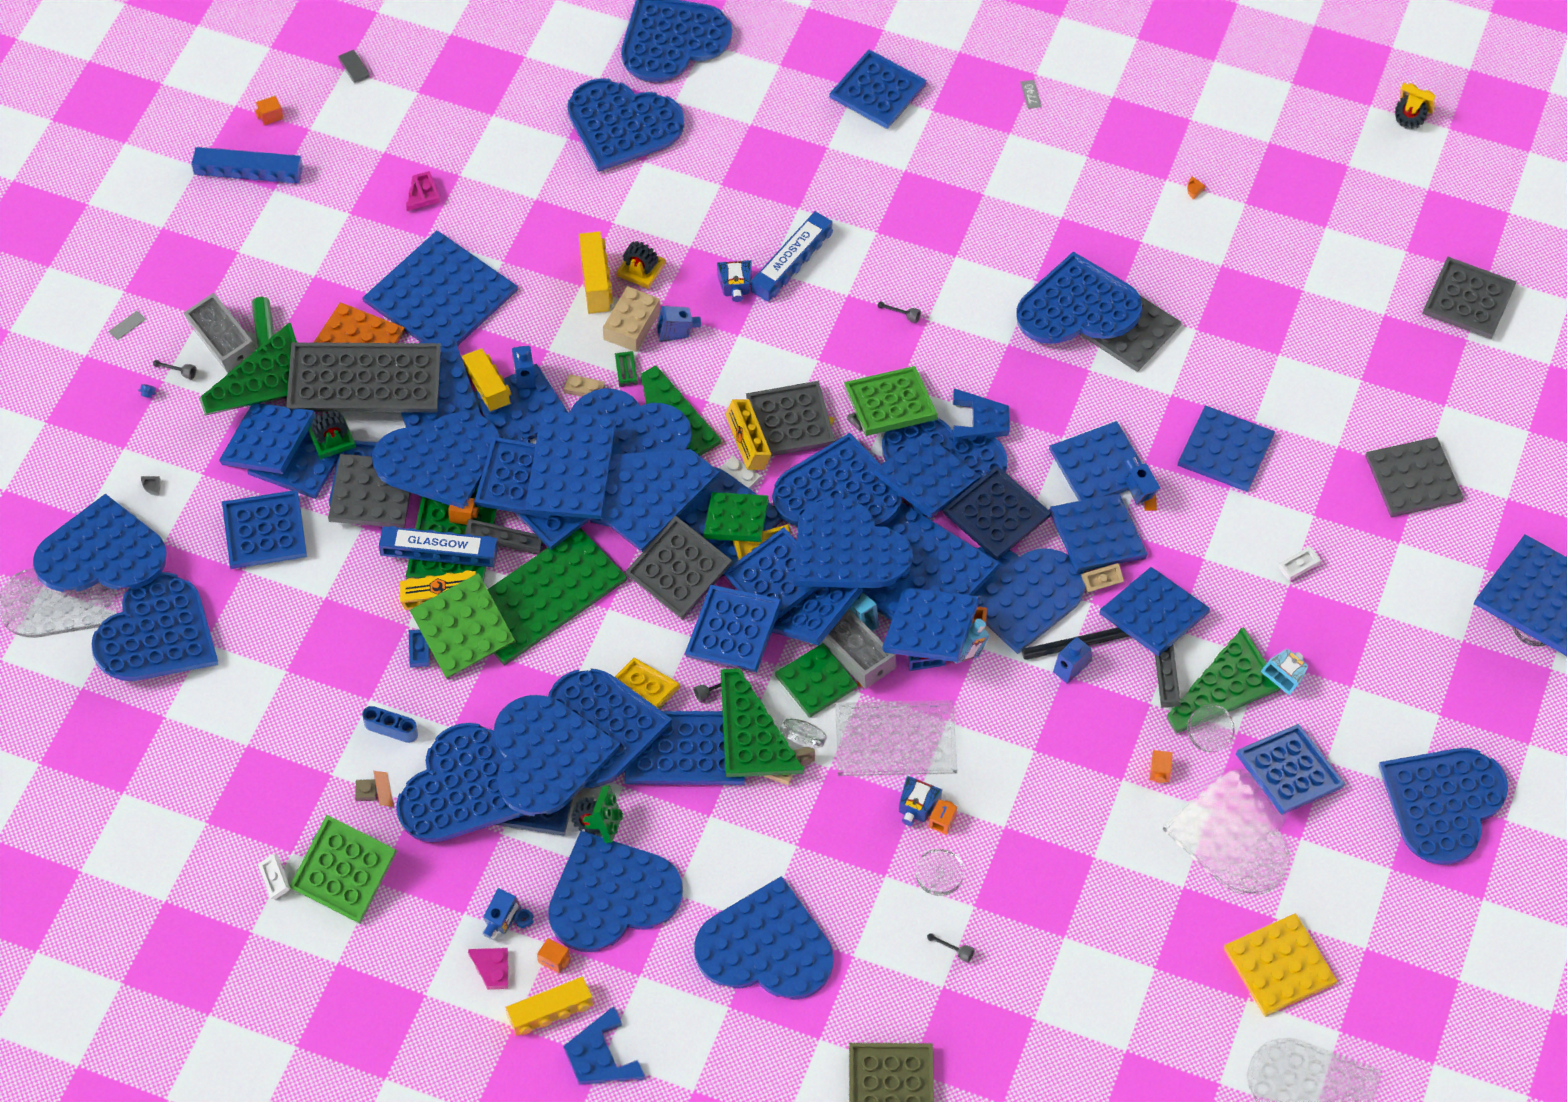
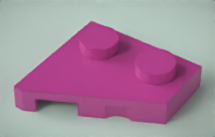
M430 171L413 175L408 202H406L407 211L439 203L440 196Z
M508 948L468 949L469 957L476 966V970L482 977L487 990L508 989Z

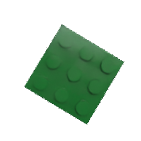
M712 492L704 529V539L761 542L769 502L768 495Z
M824 643L775 672L777 679L809 718L857 689V683Z

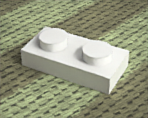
M731 456L720 467L721 470L730 474L749 489H752L761 480V476L753 470H747L745 464L734 456Z
M1309 546L1280 562L1278 568L1288 581H1291L1321 563V559Z
M272 854L258 864L271 899L276 900L290 890L278 855Z

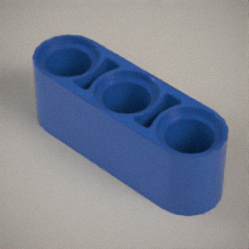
M368 706L362 712L364 726L369 731L407 743L414 742L418 738L417 725L412 718L375 706Z

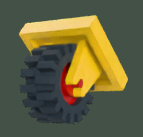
M1403 82L1400 88V102L1398 101L1395 106L1396 121L1399 122L1401 127L1404 125L1405 129L1410 127L1411 130L1415 126L1419 128L1420 124L1423 125L1424 120L1426 121L1427 112L1433 114L1436 105V95L1429 90H1421L1412 83L1406 84Z
M633 241L624 252V261L616 273L620 278L649 289L666 264V259L657 256V253L653 252L654 249L649 248L647 244L644 245V242Z

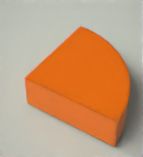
M1192 176L1187 186L1189 196L1194 200L1205 190L1206 186Z

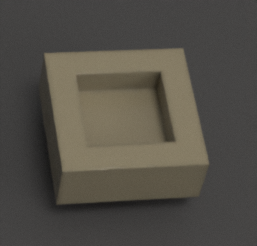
M813 745L794 750L796 758L801 765H808L815 761Z
M375 779L356 780V801H376Z

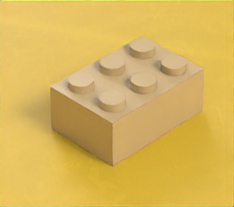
M627 286L603 326L604 340L637 352L660 314V298Z

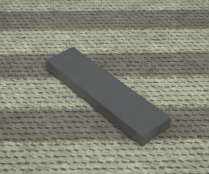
M468 519L465 534L482 537L491 536L497 538L498 546L538 555L541 551L542 541L534 533Z
M1172 644L1160 656L1155 654L1161 708L1181 706L1174 646Z

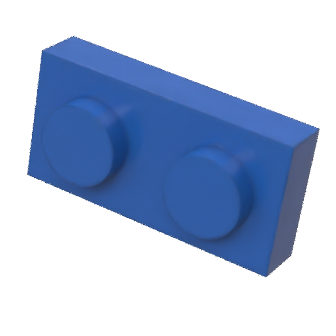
M420 629L409 630L410 668L430 666L429 646Z

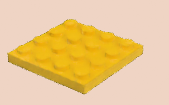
M1296 913L1225 944L1223 948L1264 1017L1337 983V979Z

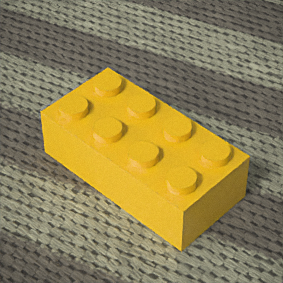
M601 231L579 233L580 256L588 314L610 311V304H613L605 238H601Z

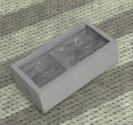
M212 293L183 313L189 325L227 373L256 351L251 338L215 293Z
M850 609L847 610L821 642V644L824 643L838 662L865 689L896 669L895 654L883 652V642Z

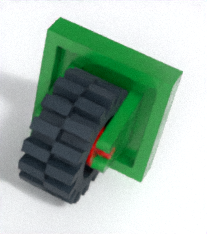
M328 411V414L324 412L322 413L323 416L318 415L317 419H314L313 423H311L308 432L320 459L356 448L354 439L341 412L334 411L332 413V411Z
M602 786L597 801H594V797H590L589 800L587 797H584L583 800L580 799L576 803L571 821L574 823L575 828L579 826V831L585 830V832H591L594 835L595 832L597 834L601 833L605 843H613L620 821L623 819V812L619 809L616 795L612 792L611 787Z

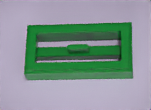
M633 351L615 353L619 387H623V384L630 386L631 383L638 385ZM626 356H630L633 378H629ZM619 357L623 358L626 379H622Z

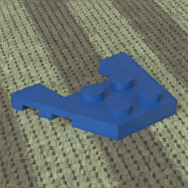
M953 389V405L972 407V427L954 425L953 442H960V439L968 438L969 441L975 440L976 437L985 436L986 439L1009 436V405L962 390Z
M615 1006L611 1007L564 1045V1051L579 1085L606 1083V1081L626 1082L631 1079H637V1081L645 1079L638 1060L620 1067L616 1066L603 1036L604 1032L622 1026Z

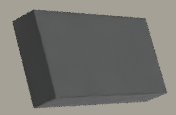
M354 49L338 56L340 63L353 83L369 77V72Z

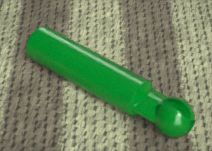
M256 297L251 303L258 348L275 334L270 300L267 297Z

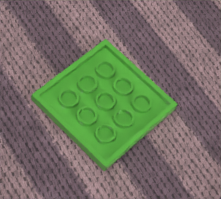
M916 366L844 382V388L865 436L938 419L935 407Z
M479 573L410 610L446 679L516 642Z
M326 815L290 884V888L360 924L398 850Z

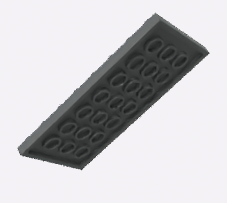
M291 342L286 408L290 410L305 409L314 412H438L441 343Z

